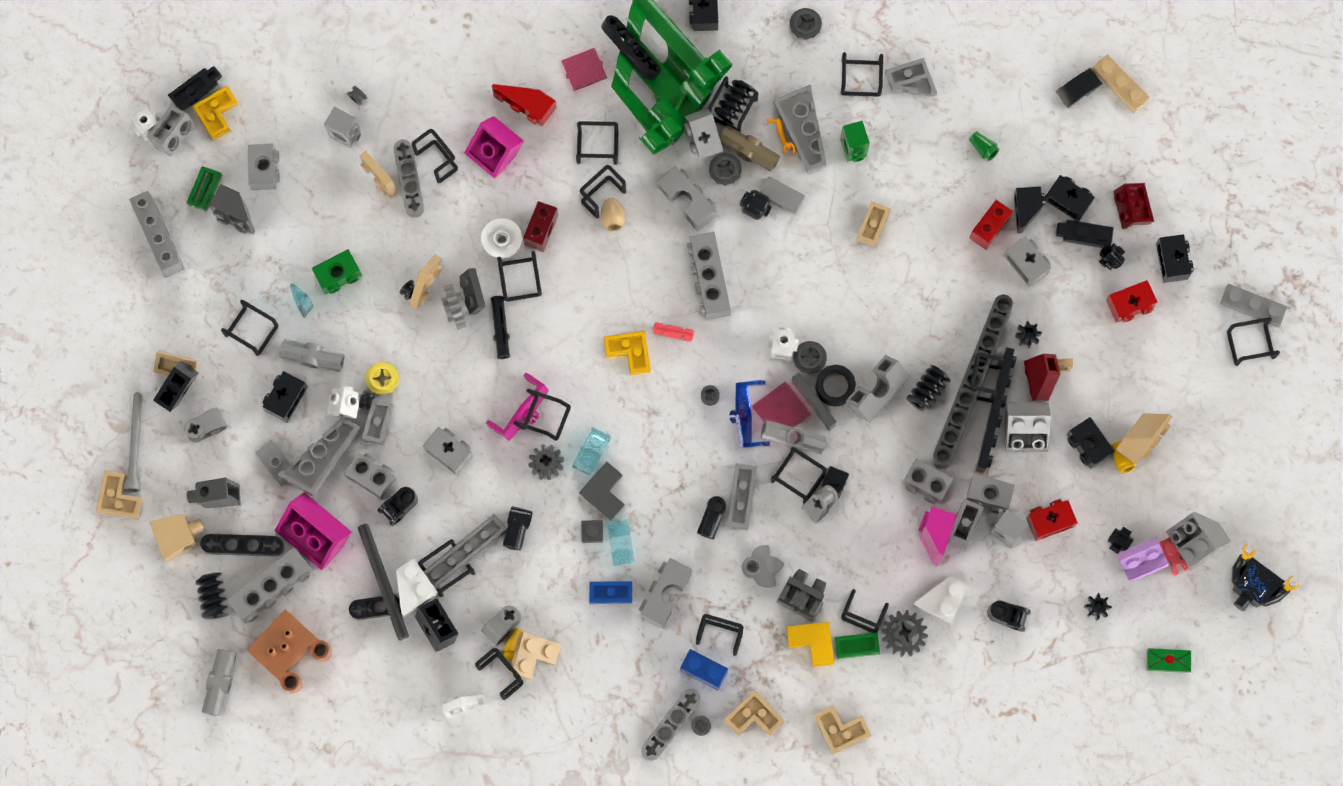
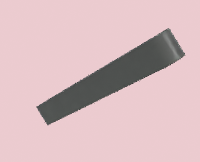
M999 295L994 300L934 450L933 461L939 469H946L951 465L980 391L971 389L968 383V379L972 378L976 355L979 352L995 355L1012 313L1013 301L1008 295ZM1006 303L1009 307L1002 310L998 307V304ZM996 321L1001 324V327L993 328L990 324ZM990 340L994 345L992 347H985L983 342ZM980 357V359L986 361V364L978 366L976 379H978L979 383L974 386H983L993 359ZM966 396L971 399V402L963 404L960 399ZM959 415L964 420L961 423H955L952 418ZM952 434L956 437V440L948 442L945 440V436ZM944 453L949 458L946 461H940L937 456Z

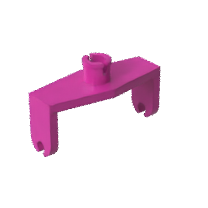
M525 373L523 375L528 382L537 387L535 391L544 394L549 392L545 384L530 374ZM530 394L520 405L504 430L490 420H487V426L510 441L520 430L519 427L514 425V421L525 422L534 396ZM542 397L538 398V401L536 403V406L529 421L530 424H534L536 422L534 419H532L533 417L535 419L539 418V413L536 411V409L543 401L544 398Z

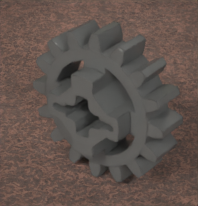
M908 610L905 611L904 615L897 611V617L890 614V622L884 621L883 624L887 629L881 630V633L886 634L882 638V642H888L885 648L889 649L892 647L893 655L898 651L900 652V657H903L905 652L911 657L913 650L917 653L920 652L919 645L925 646L926 643L922 639L928 638V634L923 633L927 626H921L924 619L920 618L917 620V613L910 616ZM906 620L911 621L915 626L907 624ZM897 622V630L890 633L892 625ZM902 628L905 632H909L907 640L904 637V635H899L902 631ZM919 634L917 642L912 645V637ZM898 641L903 644V647L896 645L894 642Z

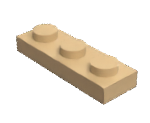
M1108 54L1092 67L1094 73L1133 113L1149 100L1150 97Z

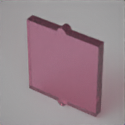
M595 48L562 60L567 73L566 78H569L574 91L607 79L602 66L603 61L599 59Z

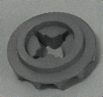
M809 8L795 11L789 23L791 33H794L797 38L805 40L814 38L820 33L822 27L820 15ZM802 19L806 23L811 22L809 30L806 27H800L802 26Z
M728 153L715 156L709 165L710 177L717 184L724 186L734 184L740 178L742 172L740 161L734 155ZM729 164V171L731 173L726 172L721 176L722 170L720 168H725Z
M806 341L798 345L797 352L794 351L793 359L795 366L801 372L812 374L819 372L825 366L827 354L819 343ZM809 350H811L812 356L816 357V359L812 360L811 366L808 360L804 359V357H807Z

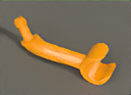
M779 117L777 119L767 118L768 123H777V132L784 146L783 154L785 155V150L790 148L793 150L792 156H794L795 145L788 143L781 119Z

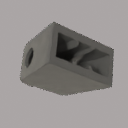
M226 477L197 482L195 484L196 490L187 491L188 503H197L205 508L241 505L240 484Z

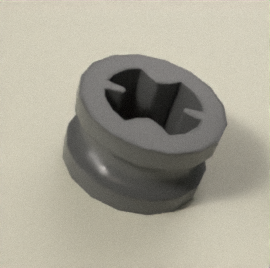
M353 86V90L349 91L347 95L356 104L361 106L362 100H366L367 96L358 87Z
M713 385L705 386L701 391L702 402L707 406L715 405L719 400V390ZM709 391L710 393V391H713L715 399L712 400L710 398V400H707L706 392Z
M698 716L692 721V730L696 735L704 736L710 732L711 723L707 717ZM699 720L708 725L707 728L704 727L705 731L703 732L695 728V724L698 725L697 721Z

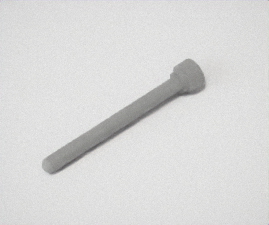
M136 392L133 396L128 476L123 483V490L127 492H139L141 485L137 477L142 394Z

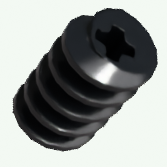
M742 80L732 81L733 87H728V93L723 95L724 100H720L718 103L720 107H715L714 109L716 115L730 125H734L731 119H739L735 114L736 112L743 113L740 106L747 107L748 104L745 102V98L749 100L752 98L749 92L754 93L756 91L751 85Z
M930 365L931 368L926 369V375H922L921 381L916 383L917 388H913L911 390L912 395L910 394L906 397L910 404L921 411H924V407L932 408L928 402L937 401L933 395H941L938 388H946L943 381L951 382L947 374L934 365Z
M221 572L202 575L195 581L196 585L201 586L197 589L198 594H203L198 598L200 602H203L200 605V609L205 611L201 615L203 619H218L229 615L222 612L228 606L221 605L223 601L227 600L226 597H220V594L225 592V589L218 588L219 585L224 583L217 580V577L222 575Z

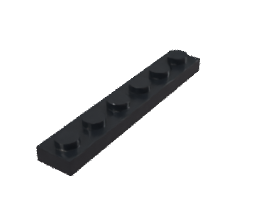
M1008 347L1004 351L1003 362L995 388L997 393L991 405L976 471L981 473L985 472L986 467H991L993 456L990 455L991 447L995 448L998 438L994 434L996 427L1000 428L1003 417L999 413L1001 408H1005L1007 396L1004 395L1005 388L1010 387L1012 376H1009L1010 368L1014 369L1017 356H1013L1015 349Z

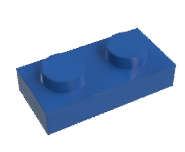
M632 581L589 582V603L632 604Z

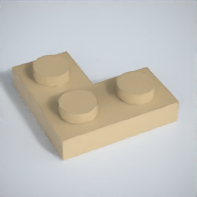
M365 150L359 155L362 162L360 166L367 174L371 172L375 176L373 180L377 184L378 190L383 195L387 193L391 198L397 193L393 180Z
M434 255L419 271L410 300V307L417 309L422 303H426L429 297L428 287L431 286L435 277H439L442 271V266H440L441 257Z
M104 471L96 507L97 513L139 520L143 499L123 495V483L126 480V474Z
M520 632L511 665L522 678L531 680L536 660L556 665L561 644L526 632Z
M756 690L724 719L725 723L738 736L755 722L770 737L785 722Z
M834 706L813 715L832 755L872 736L862 716L842 725Z

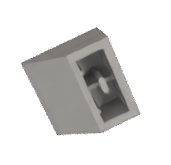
M1006 402V451L1048 452L1051 412L1048 402Z
M1197 512L1191 513L1166 531L1188 567L1204 560L1231 542L1220 523Z

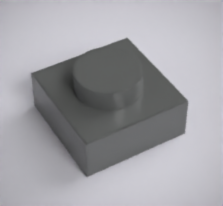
M603 520L581 521L582 543H603Z

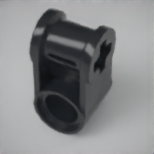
M402 487L391 498L386 500L377 511L390 521L389 524L391 526H394L416 506L418 496L410 487ZM406 493H411V501L407 503L403 502V495Z
M1000 600L995 601L987 609V615L991 621L1016 631L1025 632L1026 628L1024 625L1027 615H1030L1031 610ZM995 606H999L1003 610L1001 617L994 614L993 608Z

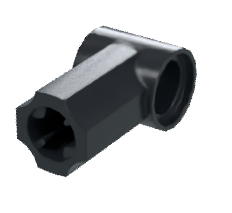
M714 496L709 499L697 534L714 540L723 515L726 512V503L723 498ZM720 502L723 505L722 510L719 512L712 511V503Z
M511 506L503 547L521 551L526 529H529L533 511Z

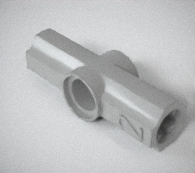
M284 339L280 346V357L298 361L307 367H322L341 372L344 365L345 354L324 349V347L315 343L307 342L303 344Z
M765 420L762 425L761 438L817 454H822L825 449V436L770 420ZM793 431L798 436L794 443L789 439V435Z
M224 649L217 650L213 670L210 671L206 682L207 693L202 707L203 713L221 717L226 694L231 689L233 680L231 674L237 653Z

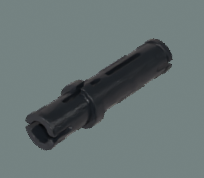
M493 296L490 299L495 331L493 340L496 342L497 359H508L511 357L508 343L510 334L507 333L504 297Z

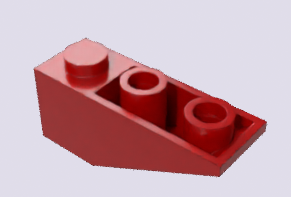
M499 84L491 86L493 96L498 101L507 102L516 113L522 112L535 125L538 123L543 126L557 108L556 100L539 89Z

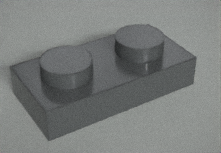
M470 268L459 277L460 286L465 296V305L468 308L469 315L478 314L486 306L476 268Z

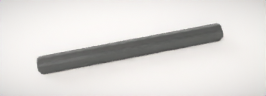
M368 524L358 526L360 537L399 641H402L409 637L407 628Z

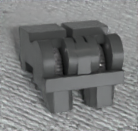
M798 569L793 577L790 576L776 603L794 611L795 607H798L796 613L813 622L823 604L826 582L816 578L813 586L810 587L804 584L809 574Z

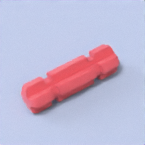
M655 322L653 327L654 334H664L666 337L683 338L686 341H692L694 336V330L688 328L684 330L683 327L668 324L664 326L663 323Z

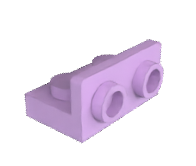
M1157 537L1117 554L1129 582L1169 566Z

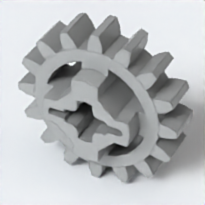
M453 284L444 286L443 289L446 297L441 298L448 321H455L457 330L467 327L464 317L469 316L461 292L455 293Z

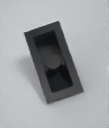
M1041 186L1015 189L1014 204L1017 234L1022 233L1040 213L1043 205L1046 204L1045 193H1041Z

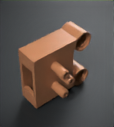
M286 609L247 649L258 662L280 681L281 687L291 694L299 692L303 683L297 674L290 671L309 651L320 662L327 661L332 656L330 645L324 640L316 638ZM319 646H326V653L323 656L316 655V650ZM292 677L296 678V685L293 688H287V680Z

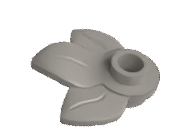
M763 545L755 548L752 556L743 561L742 572L746 577L754 578L759 586L770 588L776 586L773 575L782 569L784 562L776 557L769 556V546ZM751 564L756 566V570L753 572L748 569V566Z

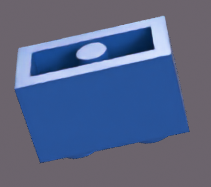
M690 649L680 667V671L719 691L728 673V668Z

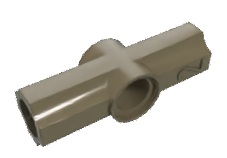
M728 125L720 135L721 143L736 151L740 158L747 162L753 161L770 172L776 167L780 159V155L763 146L757 138L751 135L746 136Z

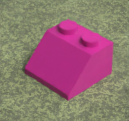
M492 116L480 123L464 154L493 178H496L516 157L524 140L495 116Z

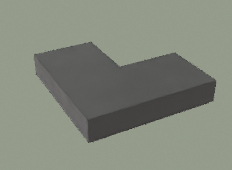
M606 461L581 489L579 494L611 521L625 506L622 501L610 492L623 475Z

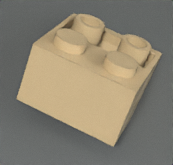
M1143 413L1116 450L1136 465L1141 458L1146 460L1153 451L1150 449V446L1155 448L1162 439L1159 435L1164 436L1171 427L1168 422L1173 416L1170 414Z

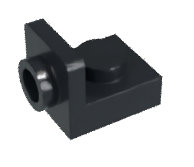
M829 466L821 488L825 485L832 486L836 490L838 498H840L849 473Z

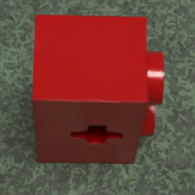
M995 200L972 230L969 238L987 250L1008 222L1013 211L998 200Z
M1148 280L1110 294L1106 299L1116 323L1119 321H1123V323L1131 321L1135 318L1134 315L1140 313L1142 315L1149 314L1154 311L1153 308L1158 303ZM1131 300L1132 303L1136 302L1137 304L1135 306L1134 304L1129 305V301Z
M1061 499L1049 503L1050 506L1042 509V506L1030 510V514H1028L1026 519L1035 541L1074 528L1078 524L1069 500L1062 502ZM1050 515V517H1055L1056 519L1054 522L1051 520L1047 521V517Z

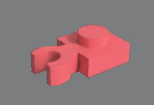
M1170 537L1159 542L1167 561L1172 564L1171 572L1173 575L1179 574L1176 569L1177 565H1181L1185 571L1189 569L1186 562L1181 560V554Z

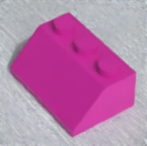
M305 492L288 504L274 530L321 570L325 569L339 553L352 531Z
M932 506L929 512L925 511L918 531L922 532L920 539L932 563L938 566L944 556L957 514Z

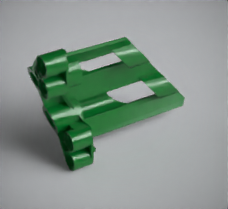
M633 0L628 16L627 29L659 64L661 72L655 80L645 79L620 51L611 87L646 130V133L641 138L639 137V140L654 155L670 145H674L685 131V116L700 111L706 105L713 93L714 87L730 70L733 64L720 49L709 58H704L654 0ZM645 19L667 44L668 57L664 63L659 62L641 41ZM632 69L654 93L656 104L650 110L628 87Z

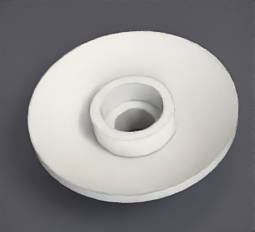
M494 219L484 227L481 233V243L484 250L492 257L508 258L520 249L522 232L519 226L510 219ZM500 238L506 239L505 243H499L498 240Z

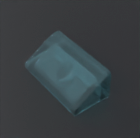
M291 283L290 289L301 315L305 318L313 308V304L304 291Z

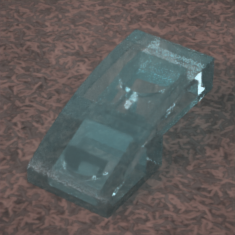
M592 427L572 467L591 476L600 461L601 455L610 442L611 436Z
M628 519L607 522L613 566L634 563Z

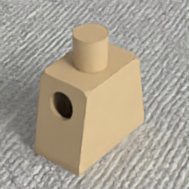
M184 514L149 522L162 557L166 562L172 561L196 546L197 542L194 534L205 530L200 518L189 523Z

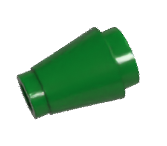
M978 131L969 138V141L983 159L990 161L998 154L999 148L997 143Z

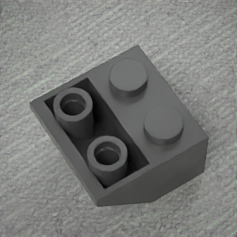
M220 184L209 205L217 221L226 226L228 224L236 226L235 229L243 234L247 232L254 234L255 229L240 193Z

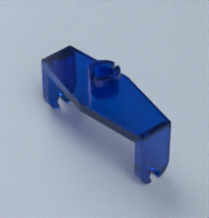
M765 380L736 383L735 410H731L729 416H735L730 417V421L733 424L737 423L740 448L770 446V441L752 442V413L748 387L766 385Z

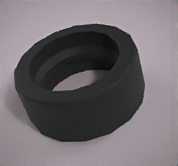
M836 364L827 366L817 376L815 386L817 396L829 406L846 404L845 401L855 391L856 381L852 372L846 367ZM831 374H840L847 380L848 389L841 397H831L824 391V380Z

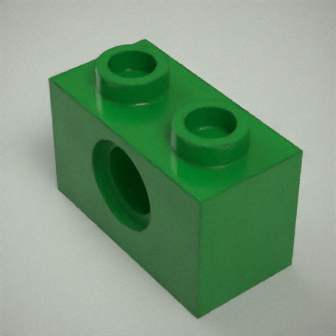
M863 120L844 125L840 140L847 162L864 160L867 157L870 142Z
M349 249L311 268L325 295L339 291L340 287L347 283H355L362 276ZM336 270L343 271L340 277H333V273Z

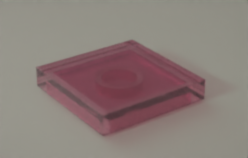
M786 381L752 405L753 410L763 422L770 420L790 427H796L811 416V413Z

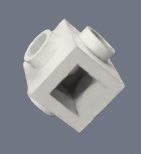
M147 107L140 109L130 118L134 124L131 128L137 137L142 136L148 142L147 136L160 118L155 111L151 113Z
M786 327L775 329L774 335L769 337L768 347H772L770 358L791 361L793 351L797 352L799 339H795L796 332H792V329Z
M349 386L332 389L329 396L327 413L339 418H356L361 394L354 392V388Z

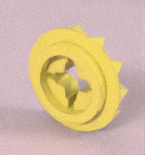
M387 362L373 364L366 373L367 387L375 394L385 395L392 393L399 382L397 369ZM382 371L385 377L389 378L385 380L383 387L380 381L374 380L381 377Z

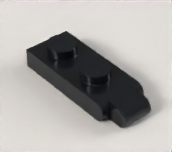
M215 66L208 70L203 68L169 93L168 97L178 109L184 111L214 89L222 75Z
M1066 220V223H1057L1056 236L1063 237L1064 242L1103 248L1106 245L1112 244L1114 227Z

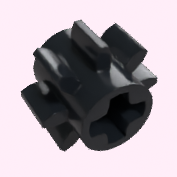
M1115 243L1106 245L1100 251L1099 255L1102 259L1099 263L1109 270H1112V268L1117 269L1124 263L1125 258L1122 255L1125 251Z
M1027 321L1024 327L1020 324L1018 325L1020 332L1015 334V338L1020 339L1019 345L1025 344L1030 348L1033 342L1035 344L1039 343V339L1036 337L1041 336L1042 332L1037 331V323L1031 325ZM1028 332H1031V333H1032L1031 336H1028V337L1025 336V333H1026V334H1027Z
M1124 526L1121 530L1115 528L1107 540L1111 543L1109 549L1117 554L1120 550H1127L1134 540L1130 537L1132 532Z
M1098 593L1095 599L1091 596L1087 598L1090 604L1084 605V608L1089 611L1087 617L1093 615L1095 620L1098 621L1100 615L1104 618L1108 616L1106 610L1112 608V606L1107 605L1108 597L1103 599L1100 597V593ZM1100 603L1102 607L1096 611L1094 609L1095 604Z

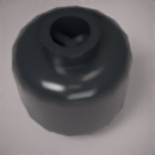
M757 190L746 191L739 204L742 207V213L755 220H759L763 216L767 217L772 207L769 205L770 198Z

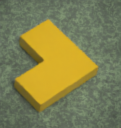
M225 86L192 105L213 141L231 131L221 114L238 105V102L229 87Z
M645 331L604 337L606 358L627 356L630 376L651 373Z
M829 622L786 626L789 649L810 646L812 667L834 665Z

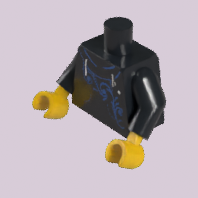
M1248 544L1243 545L1242 554L1239 555L1232 567L1231 581L1234 584L1232 590L1239 595L1234 602L1236 608L1245 611L1249 604L1256 608L1260 605L1267 607L1280 602L1290 593V590L1297 589L1300 582L1296 586H1292L1289 582L1294 576H1290L1285 582L1253 558L1256 551L1255 547L1251 553L1245 551Z

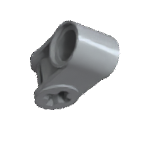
M216 407L189 420L184 427V431L190 441L198 443L222 432L227 428V424ZM193 428H196L198 431L195 435L192 430Z
M825 485L817 494L812 495L801 508L817 523L837 501L838 494L832 486Z
M505 606L482 627L481 632L497 646L519 624L521 614L514 606ZM508 612H510L511 614L514 613V620H507L508 617L506 614Z

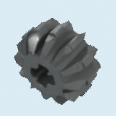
M545 444L541 445L542 451L534 448L536 455L530 454L529 459L532 462L528 463L529 468H534L532 474L536 475L539 473L540 480L543 479L544 475L547 476V480H551L550 474L552 473L555 477H558L557 470H563L564 468L559 464L564 462V457H558L561 451L559 449L554 451L553 445H550L549 449L546 450ZM548 458L549 466L544 465L543 459Z

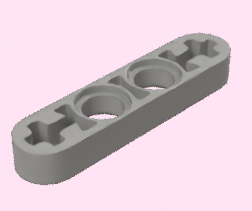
M401 139L394 145V154L404 206L407 214L415 218L423 214L424 203L412 145L408 140ZM401 146H405L407 149V159H403L402 152L398 151L401 150ZM405 164L413 166V170L408 174L401 171L402 166ZM409 183L417 186L416 190L412 193L405 191V187ZM411 198H415L416 205L420 206L417 207L415 212L411 209Z
M688 689L682 693L643 744L642 755L646 760L655 761L661 756L699 706L700 695L696 690ZM692 694H694L696 703H690L688 705L687 709H689L690 712L687 713L684 708L678 705L679 703H682V705L684 706L687 702V698L685 696H691ZM677 710L684 714V719L679 723L674 722L671 718L672 713ZM661 728H668L670 730L671 736L668 739L663 740L658 736ZM653 737L658 742L664 744L662 748L658 744L655 749L657 753L655 756L653 754L650 756L646 755L648 752L646 747L649 746L651 748L655 744V741H652Z

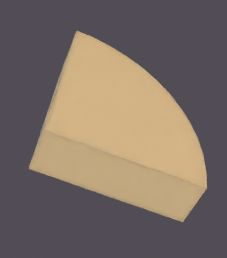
M1073 358L1057 360L1059 371H1070L1073 367Z

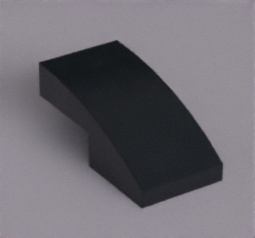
M1089 68L1055 92L1067 108H1070L1084 96L1087 97L1099 88L1103 83L1094 71Z

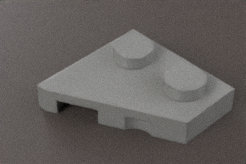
M924 58L885 70L891 91L937 96L935 85Z

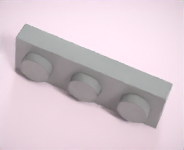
M1227 284L1220 305L1256 319L1271 317L1272 321L1269 324L1277 327L1281 325L1287 306L1231 284Z
M736 463L727 527L748 530L757 466Z

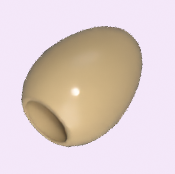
M615 198L605 200L601 208L600 219L602 225L608 231H618L625 223L623 207Z

